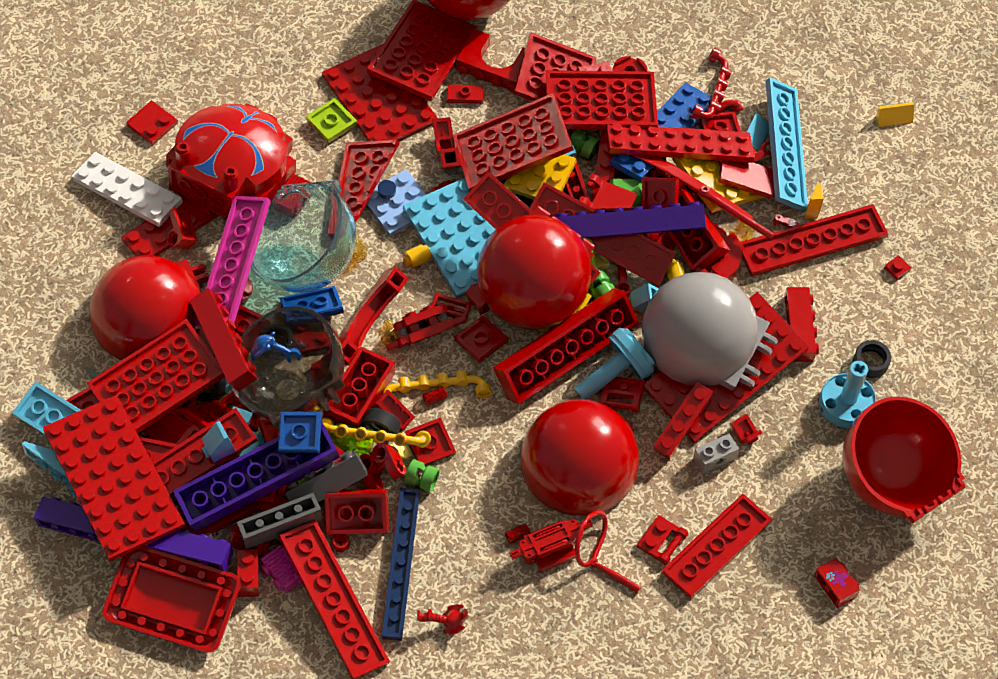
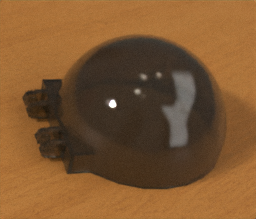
M284 307L271 311L257 319L241 336L243 341L241 345L248 351L250 356L247 358L256 367L254 372L258 379L239 392L232 387L233 392L246 408L262 418L271 420L278 430L280 426V412H319L323 408L328 411L331 409L329 405L331 399L336 404L341 402L337 391L345 386L342 381L345 368L344 350L337 332L322 315L304 307ZM275 332L273 336L275 343L277 342L289 349H298L301 352V360L298 361L296 355H291V363H288L283 353L271 349L256 357L253 362L251 351L255 340L259 336Z

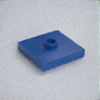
M280 412L278 452L320 453L321 412Z

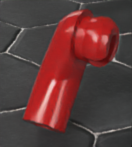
M725 100L719 103L722 105L719 113L729 108H733L735 113L743 110L742 102L739 100Z

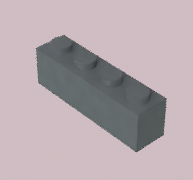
M356 450L353 452L347 451L340 455V459L322 466L317 471H312L299 481L295 480L287 484L285 495L290 502L314 493L317 502L325 499V494L336 493L368 476L367 469Z
M314 493L238 521V531L247 550L278 538L280 534L313 520L317 522L322 521L321 508Z

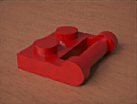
M615 377L605 385L600 403L610 408L631 410L632 412L639 413L640 403L645 390V380ZM610 397L625 398V399H633V401H632V402L614 401V400H609V398H610Z
M658 515L638 542L637 548L667 565L671 560L670 557L681 541L686 539L689 533L686 529L678 527ZM671 532L676 536L664 553L659 552V549Z

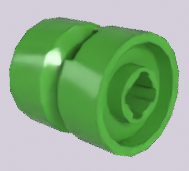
M576 129L570 137L576 154L580 152L581 157L591 161L599 149L600 139L592 135L588 137V133L581 129Z
M599 270L601 274L590 285L589 292L592 293L591 295L594 300L615 288L605 270Z
M413 459L407 469L404 483L414 487L419 485L421 490L431 493L437 483L440 469L430 465L425 467L423 462Z

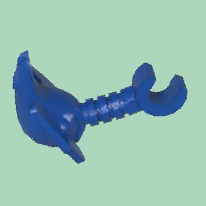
M275 332L259 336L255 340L251 351L253 362L256 357L271 349L283 353L288 363H291V355H296L298 361L301 360V352L298 349H289L277 342L275 343L273 337Z

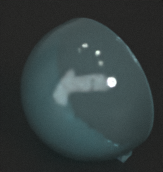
M338 180L282 185L281 190L277 191L276 197L270 202L251 265L257 276L278 289L304 293L329 285L345 271L355 251L357 230L352 211L340 195L341 188L339 187L340 183Z

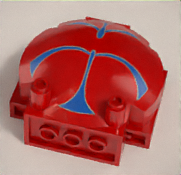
M248 103L245 105L222 104L220 106L204 108L194 113L182 124L176 135L175 146L166 155L169 189L225 219L228 218L232 202L236 196L263 197L272 201L291 174L296 173V160L288 156L292 151L293 138L284 133L277 122V118Z

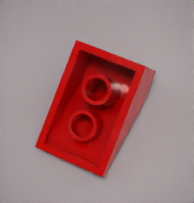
M367 489L325 494L326 535L387 533L389 530L388 489Z

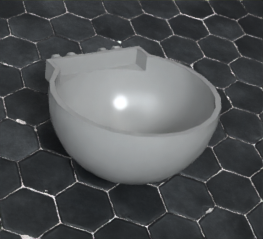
M686 273L671 279L657 290L649 301L643 316L642 337L644 347L657 368L672 380L694 386L698 381L705 387L722 385L734 391L739 381L749 387H753L755 382L743 375L744 371L754 377H759L760 375L759 370L748 364L756 349L766 355H771L772 349L761 343V339L772 345L778 342L774 336L766 333L770 322L756 316L750 299L742 289L728 278L715 273Z

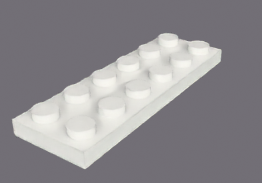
M94 152L72 175L74 182L158 227L169 218V211L172 208H178L182 204V198L97 152Z

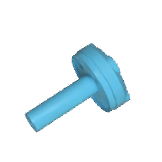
M618 328L608 337L618 354L574 387L582 399H589L628 367L631 368L640 380H643L645 377L647 378L654 372L655 362L628 328Z
M853 362L848 373L833 376L825 383L819 396L820 414L838 427L850 428L855 420L852 416L857 417L864 409L876 402L875 391L871 384L865 380L868 366L864 362Z

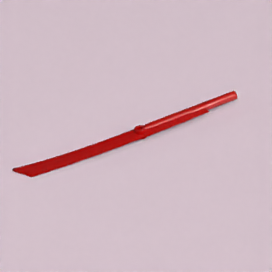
M633 155L671 177L679 179L681 183L699 193L701 197H705L769 240H772L774 237V233L752 220L754 218L752 215L665 159L655 156Z

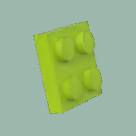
M335 98L306 116V121L328 144L357 125V120Z

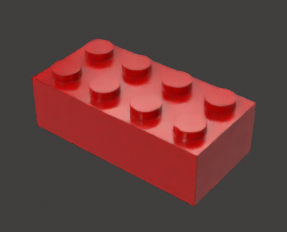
M681 190L678 194V203L681 206H688L689 202H699L694 193ZM706 212L705 229L668 232L691 270L700 272L703 269L708 270L730 251Z
M360 347L324 404L323 416L331 418L338 425L344 424L348 428L358 429L362 427L361 422L367 410L375 407L373 403L383 394L384 389L395 375V362L364 347Z

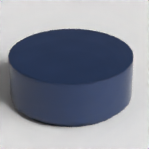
M383 180L378 184V195L380 197L390 199L395 196L396 185L393 181Z

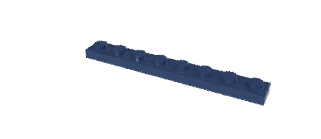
M400 488L382 639L399 641L403 639L420 489Z

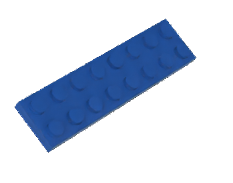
M685 82L657 111L658 126L692 128L701 119L695 120L690 117L693 107L697 104L703 107V112H707L711 96ZM616 154L610 161L611 166L640 183L642 182V177H646L655 168L633 155Z

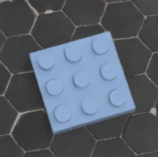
M407 169L387 179L393 181L396 185L394 197L390 199L380 197L377 185L366 204L389 237L412 225L403 210V205L426 195Z

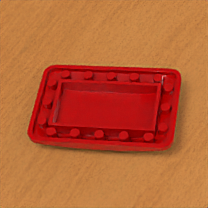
M143 546L122 556L103 606L102 615L110 623L191 649L213 653L218 650L241 588V580L233 573Z

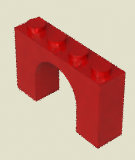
M473 29L456 59V70L462 74L474 76L478 80L490 82L496 87L500 86L508 89L513 93L525 48L522 47L516 60L510 66L504 68L489 66L483 60V56L490 45V34Z

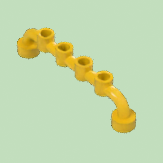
M463 370L456 372V377L448 378L447 373H439L436 375L437 379L429 380L427 375H419L417 381L410 382L408 377H400L398 383L387 386L383 393L386 390H389L391 393L394 391L406 393L411 389L425 391L430 387L440 388L443 386L447 388L449 385L463 387L468 385V383H476L475 390L478 398H487L492 394L491 386L485 383L481 377L467 376V372Z
M324 417L321 419L327 432L336 434L339 438L347 435L354 436L359 441L369 438L374 439L377 443L390 441L394 442L397 446L412 444L421 448L428 446L431 442V436L426 431H420L415 437L406 436L402 432L390 434L385 430H379L378 432L369 431L365 427L355 429L348 428L344 424L334 426L331 418Z

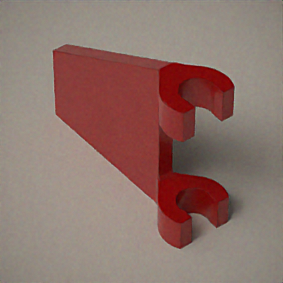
M591 173L587 187L592 189L599 188L593 202L584 196H580L579 201L595 210H612L616 208L631 210L637 193L603 181L599 176Z

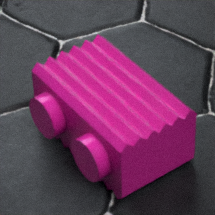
M280 544L260 559L261 571L265 576L268 577L270 575L274 579L273 584L279 591L283 589L288 594L301 584L284 548Z

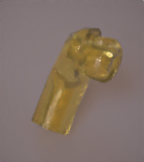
M738 220V228L744 234L742 241L752 239L754 229Z
M387 319L383 322L386 332L381 337V342L384 345L395 341L398 336V332L393 330L392 319Z

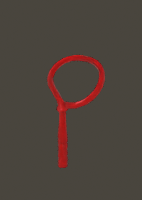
M594 510L586 516L577 532L575 556L578 565L581 567H588L590 565L593 568L596 567L615 581L638 594L641 586L598 563L597 556L607 534L608 521L604 511ZM600 515L602 518V532L591 559L584 563L580 558L582 533L588 521L594 516Z

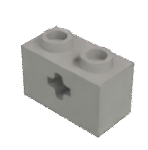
M727 434L695 448L693 460L703 475L736 460L739 448L731 435Z

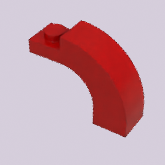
M451 117L432 119L434 144L440 169L460 167L459 149L455 147Z
M715 223L714 226L730 251L724 255L720 262L711 267L710 273H715L733 281L739 271L742 259L741 243L734 232L727 235L725 230Z

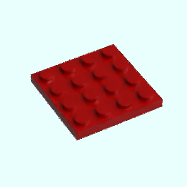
M531 32L528 36L513 94L531 101L546 96V70L575 71L578 67L595 64L597 57Z

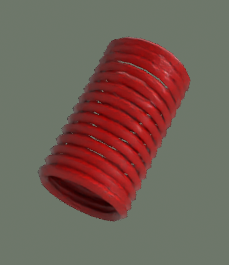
M442 386L423 394L422 397L428 406L446 399L447 392Z
M524 523L506 531L505 537L508 543L512 544L531 532L528 525Z

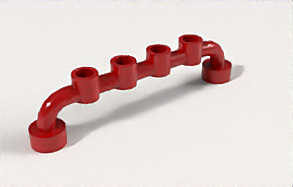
M715 47L712 49L708 60L713 63L717 60L722 66L714 85L715 89L711 95V102L707 108L708 111L703 112V107L696 104L690 113V117L695 120L698 118L710 119L714 114L717 115L722 105L718 103H721L724 99L725 94L723 92L729 84L725 80H728L732 74V71L728 69L727 59L720 54L721 50Z

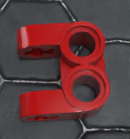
M379 443L374 446L371 453H364L360 456L367 469L368 476L362 478L367 489H383V482L379 474L385 466L394 479H398L406 473L399 451L394 446Z

